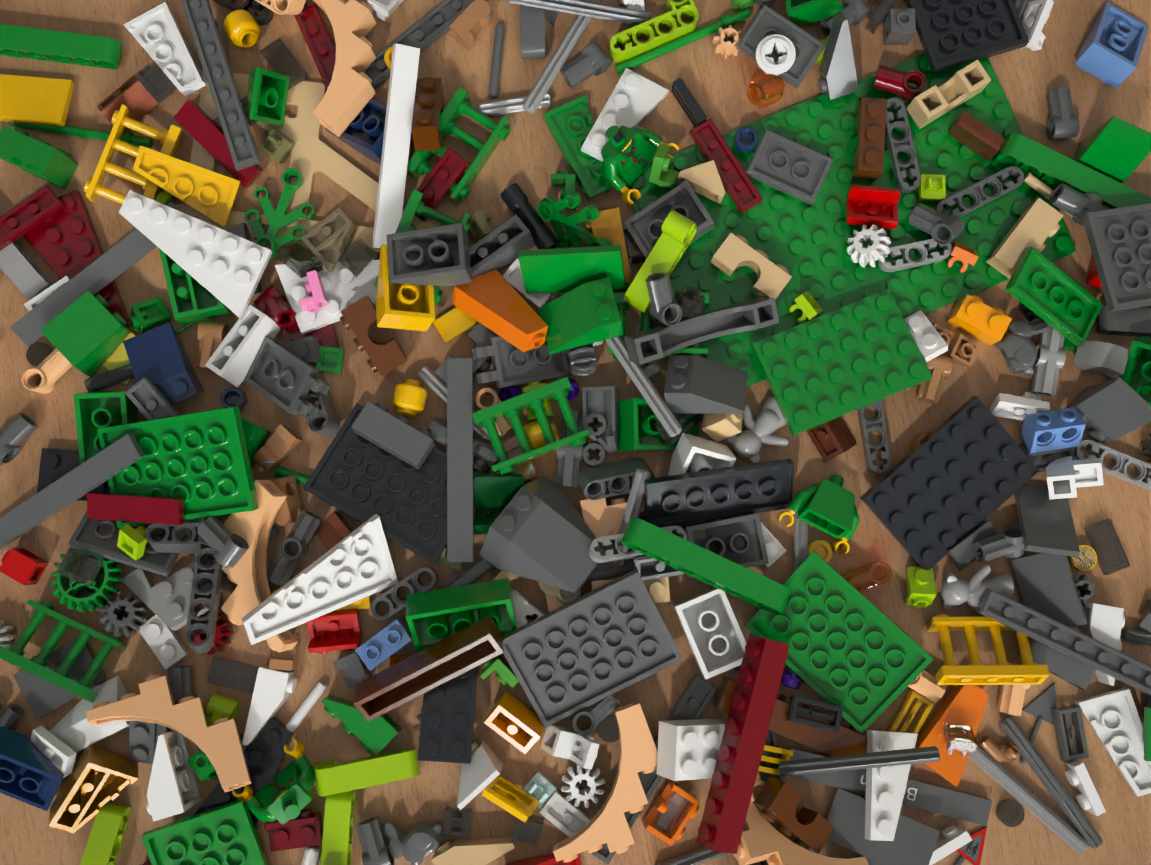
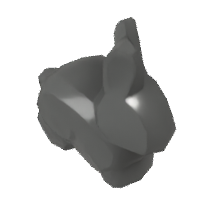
M1041 318L1034 319L1029 323L1024 321L1010 322L1008 326L1009 333L1005 334L1001 341L994 343L996 349H999L1006 359L1007 365L1013 374L1020 372L1028 376L1035 374L1033 365L1037 358V348L1030 339L1033 335L1045 332L1048 329V324L1044 323V320Z
M388 821L382 826L384 834L390 839L389 851L392 857L398 859L403 855L412 865H420L422 860L429 853H432L443 840L441 833L442 824L440 822H434L433 824L428 822L417 823L406 834L401 833L392 821Z

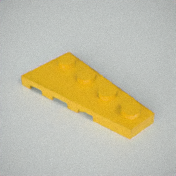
M140 145L133 166L135 172L222 227L227 226L241 183L240 181Z

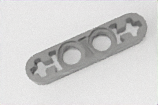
M1083 440L1080 442V446L1075 447V460L1101 458L1102 472L1151 491V479L1144 478L1145 475L1151 476V464L1092 440ZM1087 446L1086 450L1088 452L1098 454L1096 455V457L1093 455H1087L1083 457L1084 452L1080 451V449L1082 447ZM1106 454H1110L1114 458V465L1111 468L1103 464V457ZM1129 464H1134L1138 469V474L1134 478L1127 474Z
M679 526L661 527V529L687 540V534L683 528ZM624 533L595 538L588 548L589 557L597 563L645 555L633 549L630 552H623L619 548V541L622 540ZM611 542H613V549L606 550L603 556H601L600 552H595L598 544H600L601 548H609L612 545Z

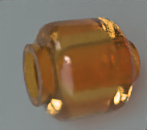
M762 73L750 80L747 87V97L752 104L759 108L770 106L781 100L784 82L779 76Z

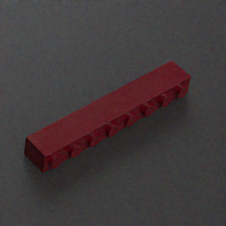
M749 633L745 646V653L696 840L713 852L737 854L790 647V644Z

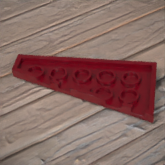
M77 190L59 196L58 198L65 207L23 235L60 280L65 276H69L70 279L74 278L104 254L82 195ZM114 280L98 294L110 304L107 309L112 314L117 312L127 322L124 325L127 327L130 325L128 313Z

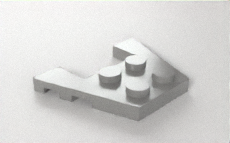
M213 559L207 560L203 566H212ZM195 561L155 586L148 572L140 568L122 578L123 582L171 630L176 631L187 624ZM213 584L203 585L200 591H209ZM201 609L198 612L197 617H199L200 615H202L210 609Z

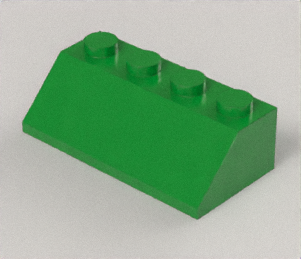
M509 578L407 595L406 619L417 653L488 616L493 619L503 633V636L518 628Z

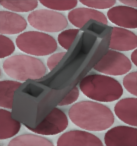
M756 297L681 319L674 326L664 324L624 336L629 361L637 364L647 363L705 340L756 330L779 323L775 298Z

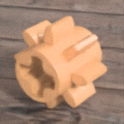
M732 25L724 30L720 27L718 36H714L712 42L718 45L715 53L720 52V54L724 55V59L731 54L737 56L739 50L736 47L741 40L739 39L741 30L736 31L732 28Z

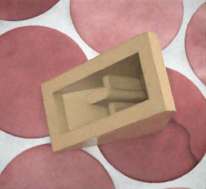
M714 160L680 171L677 184L680 185L687 180L694 192L721 204L726 192Z

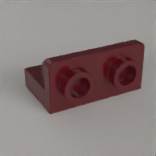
M313 809L300 810L297 818L289 820L283 825L278 820L264 823V829L269 830L271 852L322 845L323 827L321 811L313 812Z

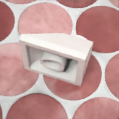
M484 740L479 745L476 742L472 744L471 764L462 763L457 807L460 810L501 773L504 763Z

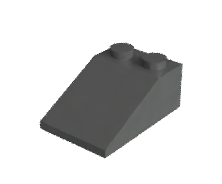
M687 180L623 222L646 259L660 238L663 222L672 210L696 223L697 231L690 244L716 228L714 221Z
M462 223L387 234L390 283L453 286L472 283L469 241Z
M670 355L664 389L666 405L672 413L744 414L748 372L696 355Z
M1120 377L1085 387L1067 406V408H1076L1086 423L1085 427L1090 431L1089 435L1094 440L1102 443L1115 441L1151 421V405Z
M759 513L681 527L687 534V541L743 567L749 568L769 564Z

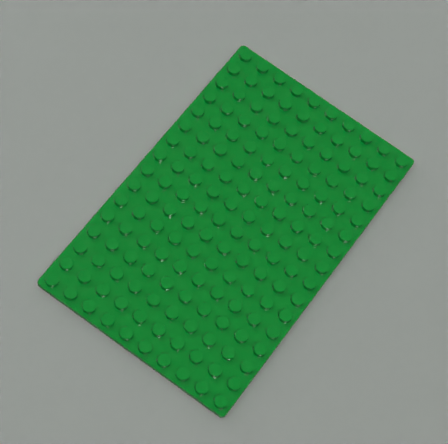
M924 53L890 68L905 72L913 70L922 72L926 78V85L921 92L923 93L935 85L937 88L940 87L958 71L971 63L932 74ZM988 58L978 61L991 81L977 95L920 129L906 109L920 175H946V198L1008 167L997 160L1000 150L987 161L948 135V132L964 111L1004 138L1009 133L1023 135ZM875 73L857 80L859 91L830 100L826 94H823L743 126L751 127L758 133L759 142L752 152L741 153L734 147V136L740 128L723 134L724 140L745 172H747L766 129L834 160L813 205L753 178H750V180L763 198V201L742 215L727 192L721 204L696 193L714 221L716 228L689 244L669 278L673 293H709V307H704L701 314L756 298L757 296L751 292V289L757 282V275L752 268L741 266L731 276H728L711 263L714 254L730 233L735 236L737 234L741 235L748 241L750 247L754 250L759 249L768 255V260L775 265L780 264L789 271L788 274L792 278L775 299L779 323L701 342L700 348H708V356H703V358L748 372L747 387L766 380L751 348L752 343L809 321V318L800 323L797 321L803 315L801 309L797 308L793 312L789 311L790 307L796 304L795 299L802 293L809 291L823 309L822 312L812 319L888 288L904 319L920 310L926 314L956 302L967 294L973 295L1009 280L986 262L1026 208L1036 199L1041 198L1059 212L1058 208L1051 205L1048 199L1023 181L1014 191L961 217L964 228L961 234L954 240L977 250L979 255L974 266L968 263V267L963 273L959 271L962 265L960 260L954 261L951 267L948 266L947 261L951 254L941 262L894 272L881 270L878 260L875 261V267H871L869 262L864 268L860 266L859 262L854 263L851 260L852 255H849L847 252V247L850 246L847 241L848 238L855 237L853 230L860 232L862 231V226L846 224L845 201L851 185L897 189L886 139L883 173L876 181L851 180L852 155L856 150L858 132H854L855 108L862 97L887 100L898 98L904 103L905 108L912 102L902 99L898 94L872 88L877 74ZM907 83L909 88L917 89L915 84ZM890 106L887 111L892 112L893 116H895L898 110H894ZM892 129V136L895 139L901 140L904 138V133L901 129ZM696 145L671 155L674 158L671 159L669 169L680 173L682 170L706 163L707 161ZM906 152L897 153L899 162H909V156ZM653 163L644 169L630 188L627 187L629 190L637 189L641 194V198L636 199L630 193V199L634 202L631 205L635 214L679 186L676 182L673 188L660 187L655 183L649 182ZM908 176L903 180L909 186L914 182L913 179H908ZM1008 176L1001 184L1003 186L1016 179L1014 176ZM985 184L983 186L985 194L988 196L995 194L993 185ZM918 187L911 193L901 192L897 203L898 225L896 229L883 228L887 233L886 236L891 241L888 247L933 239L932 235L909 224L908 220L917 204L921 203L934 210L940 202L918 201ZM962 196V203L965 206H973L974 200L971 196ZM954 205L949 209H943L941 213L949 215L957 208ZM1062 218L1058 222L1060 225L1058 231L1051 238L1047 237L1043 242L1046 246L1040 254L1050 262L1068 256L1076 250ZM937 244L934 249L927 252L928 255L932 252H939L941 254L944 249L939 248ZM913 248L908 251V256L911 260H920L921 254L917 249ZM888 254L885 262H890L892 266L896 260L902 259V254L895 258H891L890 254ZM681 307V319L691 317L689 307Z

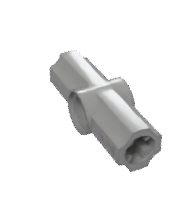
M1049 324L1048 329L1040 333L1039 344L1036 346L1037 358L1033 365L1035 366V374L1033 375L1031 393H1038L1040 396H1055L1059 371L1064 366L1066 351L1063 349L1064 336Z

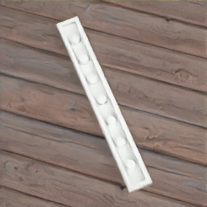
M397 43L393 44L372 247L380 249L382 244L387 245V234H394L402 217L420 48Z

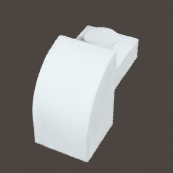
M1068 456L1051 462L1046 468L1050 500L1077 497V487L1104 485L1101 458L1073 460L1072 456Z
M552 724L546 727L540 748L552 756L570 759L581 767L592 770L600 744L593 740L594 737L590 735H581L572 728Z

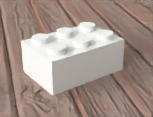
M714 587L673 605L705 680L742 664L747 643L724 591Z
M727 720L659 721L656 774L673 781L712 779Z

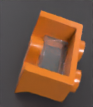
M668 779L642 818L643 825L646 830L672 846L675 840L678 841L683 836L684 826L688 820L694 818L697 814L700 801L696 795L677 782Z

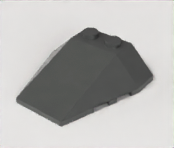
M540 476L521 487L490 526L479 553L480 556L501 571L511 572L529 580L533 579L573 594L577 593L599 564L594 562L588 555L589 545L596 538L563 490L544 476ZM598 544L595 552L598 551L603 556L605 549L601 548L600 544Z

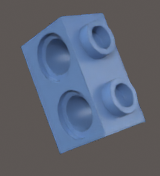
M1075 407L1026 414L1020 438L1030 454L1080 446L1086 423Z
M402 617L398 618L355 651L369 671H371L413 640L410 629Z

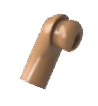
M988 736L983 737L978 743L996 762L1013 761L1020 756V750L1015 744L996 745Z

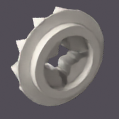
M773 34L765 37L759 43L755 59L758 67L765 71L766 74L778 76L791 68L795 61L796 51L793 43L787 37ZM774 46L777 53L783 55L779 57L777 65H775L774 59L768 56L772 54Z

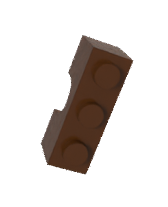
M417 78L411 126L415 151L440 150L442 136L440 115L444 110L445 102L442 78Z
M862 97L855 108L854 132H858L856 150L852 155L851 180L876 181L883 173L887 99Z
M368 295L340 311L343 315L340 317L342 324L347 331L352 329L356 335L353 341L360 352L365 350L370 359L367 360V363L374 373L379 372L383 376L407 361V357L394 337L382 343L376 342L370 337L368 328L377 320L376 308Z
M770 776L753 802L761 809V816L772 823L775 822L778 825L776 829L784 836L791 837L794 840L793 843L819 854L834 827L818 812L802 807L796 815V807L802 796L786 781Z

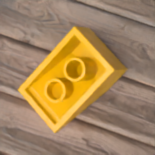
M382 244L376 298L377 327L427 331L435 320L433 285L390 283L387 245Z

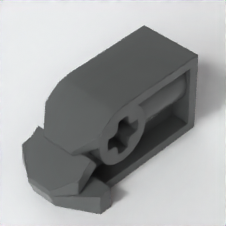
M615 386L582 387L584 430L588 429L590 438L595 443L601 444L609 453L618 451L619 389ZM597 420L603 423V426L598 428V432L593 428V424H597Z

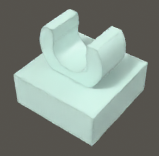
M537 770L522 790L540 801L538 808L541 809L557 790V786Z

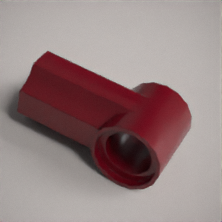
M880 65L872 88L898 94L902 99L912 101L921 94L926 85V78L920 71L905 72ZM907 83L915 84L917 89L909 88Z
M272 284L254 301L280 328L291 327L296 322V312L286 303L288 300Z

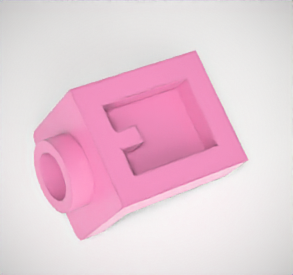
M314 270L306 273L308 281L304 282L308 296L313 297L299 300V305L303 311L310 313L323 309V306L329 305L321 277Z

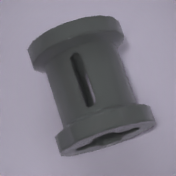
M597 443L588 444L583 450V461L590 467L601 465L605 458L603 447ZM590 449L593 452L596 450L599 451L598 461H596L595 459H592L591 461L588 460V451Z

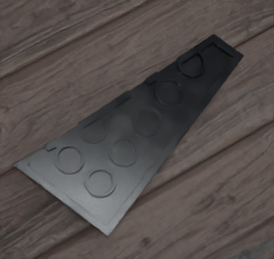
M276 717L271 718L244 752L252 782L248 786L253 790V797L256 796L255 793L277 775L286 755L284 745L289 746L294 734ZM219 782L194 815L239 799L233 795L232 791L225 793ZM243 786L235 789V791L241 794L245 788ZM249 810L257 830L260 820Z

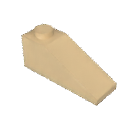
M514 836L457 839L452 843L447 840L435 849L436 852L431 860L434 865H486L514 849L516 839Z

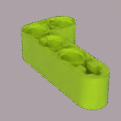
M666 0L665 7L667 13L614 35L610 40L609 56L612 62L619 64L695 31L699 13L694 1L682 0L676 2L674 0ZM688 18V19H690L692 22H691V23H684V22L682 21V19ZM664 27L668 28L670 31L664 33L661 32L659 29ZM645 37L648 41L640 42L637 38Z
M672 210L663 222L660 238L623 298V301L643 313H646L651 305L645 280L649 275L661 272L668 273L670 277L697 231L695 222L675 210Z
M405 748L381 753L377 756L371 755L337 762L336 760L323 761L313 765L316 792L319 796L334 795L420 775L416 748Z
M355 790L326 796L321 865H351L356 802Z
M107 802L100 808V812L96 814L80 865H115L130 819V807Z

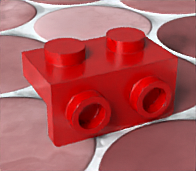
M851 185L845 201L846 224L870 227L874 224L880 228L896 229L898 225L897 203L901 196V191L899 189Z
M358 608L332 611L307 622L310 638L308 645L309 653L317 652L323 654L334 650L351 651L360 647L363 633Z

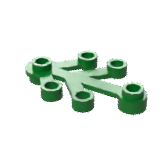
M288 168L282 173L281 178L285 187L276 210H274L270 201L271 194L265 187H257L254 191V197L260 202L270 224L267 233H265L261 225L262 216L257 210L250 209L245 213V220L251 225L257 238L255 243L263 247L268 244L271 245L270 250L273 253L270 259H273L278 254L280 247L293 241L303 242L301 238L307 234L302 226L297 225L291 229V232L277 237L281 228L303 218L313 219L316 215V209L310 203H304L299 209L286 214L295 190L299 189L304 181L302 174L295 168ZM293 177L298 178L295 184H290V180ZM261 192H266L264 198H259ZM306 208H311V213L305 215L304 210ZM257 214L256 220L250 221V216ZM298 230L303 231L301 237H295V233Z
M577 192L569 193L564 199L559 201L554 200L552 197H546L539 203L538 213L544 221H551L561 248H569L571 246L573 248L587 247L585 245L582 246L579 237L587 242L590 247L612 245L609 239L597 238L578 224L598 219L599 211L595 205L591 204L583 208L581 212L570 216L561 211L567 207L574 209L581 205V197ZM561 224L564 225V227H565L567 233H564V230H563Z

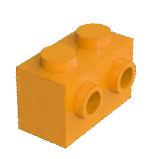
M967 294L957 301L946 322L990 346L1001 341L1012 319L1006 316V312L997 307L991 308L984 304L983 299Z
M507 691L491 708L484 722L524 754L541 737L544 729L539 716Z

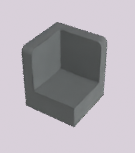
M357 652L333 661L335 670H341L347 687H352L372 676Z

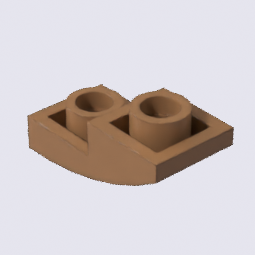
M931 323L948 345V351L941 355L953 358V362L971 367L981 345L962 334H954L936 323Z

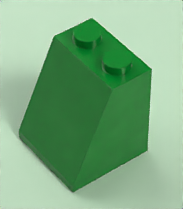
M87 290L40 331L75 368L91 378L130 332L124 327L127 322L117 312L112 314L107 309L110 304L100 294L94 296Z

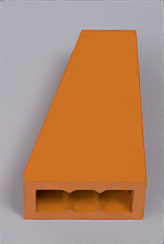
M497 269L472 278V283L454 285L452 303L457 308L522 352L539 348L545 344L548 325Z
M953 685L917 736L915 748L936 746L939 749L940 760L924 764L955 787L960 783L989 695L982 690L984 685Z

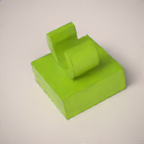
M921 174V183L918 186V201L941 202L946 199V175Z
M809 291L798 296L795 299L796 304L792 305L789 309L790 312L795 311L797 308L802 310L803 315L797 320L799 323L807 318L810 320L823 311Z
M128 524L120 528L117 547L135 561L144 556L145 545L148 543V540L145 538L147 528L142 525L135 530Z

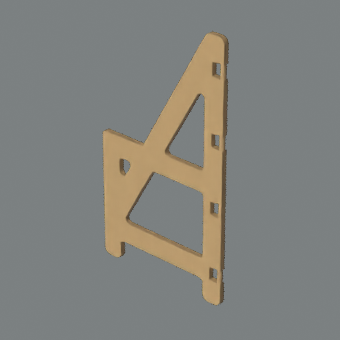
M199 69L205 81L203 69ZM232 73L246 117L249 118L247 93L250 75ZM290 79L286 105L297 106V116L289 118L285 115L283 126L252 120L268 133L272 128L278 129L295 143L291 150L289 168L297 169L302 174L304 181L303 185L295 190L286 214L299 209L304 203H310L316 172H322L376 212L378 183L320 141L321 124L313 112L327 91L325 85L318 82ZM205 81L206 86L191 94L200 95L199 107L222 129L208 83ZM193 139L190 163L215 172L217 160ZM293 177L290 180V184H295L298 178ZM184 202L179 205L174 204L180 212L194 218H200L199 220L222 228V226ZM403 202L402 215H403V212H404V210H405V206H404L405 203H404V202ZM309 208L304 210L305 215L309 214ZM231 211L227 226L246 223L251 239H257L251 225L245 220L246 212ZM252 214L250 221L256 220L257 214ZM261 214V225L269 226L266 215ZM414 215L411 224L415 225L414 228L419 230L436 227L428 220L423 222L416 215ZM300 219L281 228L277 237L291 232V229L297 225L302 226L308 233L321 221ZM355 225L356 229L345 249L380 254V248L372 247L374 227ZM298 230L295 233V237H301L303 231ZM291 242L293 244L306 245L304 242Z

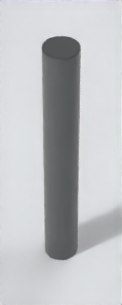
M497 24L495 28L488 96L491 98L498 97L505 26Z

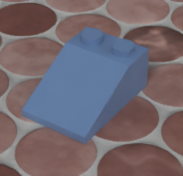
M1107 2L1081 46L1075 65L1082 71L1096 76L1104 84H1109L1117 89L1136 69L1149 26Z

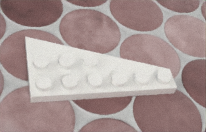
M129 190L119 210L121 216L167 254L237 317L242 319L273 252L268 248Z
M380 260L338 262L331 274L322 263L275 265L290 306L296 312L295 319L302 335L341 321L340 317L343 315L340 311L365 295L369 296L376 307L377 286L374 283L379 273ZM316 270L321 277L329 305L323 306V309L310 313L303 311L299 305V300L313 297L308 296L304 282L308 281L306 273Z
M377 514L373 515L241 618L251 645L398 584L380 517Z

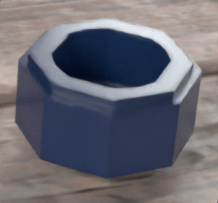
M741 127L734 136V147L741 153L752 152L759 142L758 133L751 127Z
M237 387L226 388L220 396L224 408L239 406V411H241L247 404L246 393Z

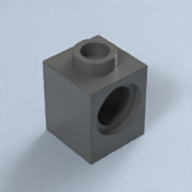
M915 8L890 9L883 20V45H908L916 33Z

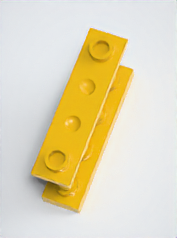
M122 104L120 110H116L113 114L111 121L113 128L93 178H89L85 184L84 192L87 199L95 203L97 196L100 195L123 204L127 195L102 186L108 172L142 185L143 189H145L143 196L155 201L156 195L162 189L140 174L111 163L116 149L137 157L139 148L120 140L125 127L161 141L160 143L163 146L160 153L175 157L183 137L181 128L172 124L169 131L165 130L163 132L129 118L130 111L127 106Z
M940 614L932 617L926 627L927 632H939L945 664L940 667L935 675L937 685L1042 684L1049 676L1047 665H1037V663L1033 662L1027 636L986 616L949 617L947 614ZM990 631L997 664L985 665L981 663L975 632ZM1001 631L1016 632L1023 664L1011 665L1007 662ZM950 632L965 633L970 665L959 666L958 663H955Z

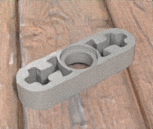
M933 239L890 247V257L895 258L902 254V259L896 260L892 266L890 262H885V260L880 262L878 260V265L885 272H894L941 262L950 255L952 246L951 243L947 245L938 244V247L943 248L944 251L941 254L939 252H932L929 255L927 251L934 249L938 244ZM914 248L920 252L921 258L919 261H913L909 258L908 251ZM888 254L883 255L884 259L888 257Z

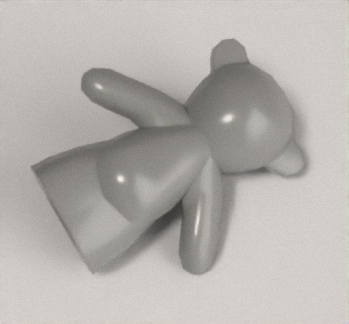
M775 397L768 398L756 420L753 418L751 407L745 404L743 419L747 430L727 438L728 443L732 444L734 451L740 457L749 459L754 464L760 460L759 451L762 443L776 446L788 445L789 439L787 437L772 435L777 429L787 424Z
M988 564L981 566L968 582L964 579L956 578L952 573L947 574L946 580L941 587V595L944 600L943 606L945 609H951L954 605H961L967 601L976 615L983 616L977 612V609L986 589H992L1013 599V580L1007 572L1000 573L999 576L992 578L986 577L991 572V567Z

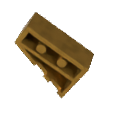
M611 206L598 209V219L591 222L584 221L585 228L597 238H607L611 241L612 245H621L626 283L632 282L619 207Z
M89 744L73 769L72 774H70L50 806L49 826L75 833L100 812V808L110 799L114 800L129 783L133 784L138 779V762L130 761L129 757Z

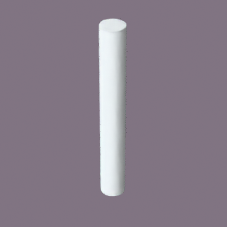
M322 681L317 683L287 723L286 728L289 731L294 732L328 687Z

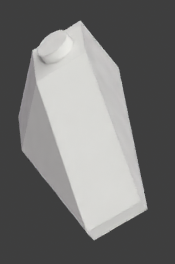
M119 675L94 687L92 690L98 693L94 702L91 703L82 699L49 732L77 753L87 748L89 744L93 745L129 727V721H115L92 726L86 716V711L93 709L95 704L106 701L114 703L120 701V697L127 694Z

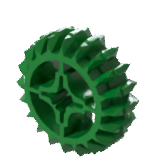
M68 548L69 556L61 554L62 563H53L58 568V571L50 573L52 577H56V581L50 583L51 587L57 588L53 593L54 596L61 597L59 602L64 605L68 604V609L74 610L77 608L79 612H85L86 609L95 611L96 605L101 608L105 607L104 599L114 600L111 595L112 591L117 593L120 591L118 587H115L116 582H123L122 578L117 577V574L123 572L122 568L116 567L120 562L74 548ZM87 558H97L94 563L90 562L85 567L78 564ZM105 571V577L102 583L101 574ZM71 572H72V573H73V580H72V582L70 583V575H71ZM83 572L88 573L87 577L91 583L86 582L87 578ZM86 588L96 591L93 595L85 598L76 596L79 591L83 592Z

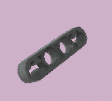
M890 98L887 100L885 139L897 189L902 193H911L921 183L920 170L905 105L898 98ZM890 106L894 110H898L895 116H893L892 112L887 111ZM892 129H901L904 133V138L901 140L895 139L892 136ZM906 152L909 156V162H899L897 153ZM906 176L914 181L910 186L907 182H903Z
M1016 166L1007 167L942 200L934 210L941 213L943 209L946 210L955 205L957 209L953 210L949 215H956L961 218L1014 191L1023 183L1024 173ZM1008 176L1015 177L1016 180L1002 186L1001 182ZM985 184L994 186L995 194L993 196L985 194L983 190ZM962 196H971L974 200L973 206H965L962 203Z
M880 400L868 405L876 409L877 416L874 420H869L865 417L864 410L866 407L857 410L866 467L874 474L884 473L891 466L882 401ZM871 431H876L880 434L881 440L879 444L873 445L869 442L868 435ZM882 447L883 451L878 452V458L884 460V464L880 465V469H878V466L872 463L877 458L876 452L870 453V449Z

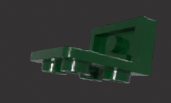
M476 474L474 476L476 506L473 525L474 533H488L493 522L521 487L525 485L524 475Z

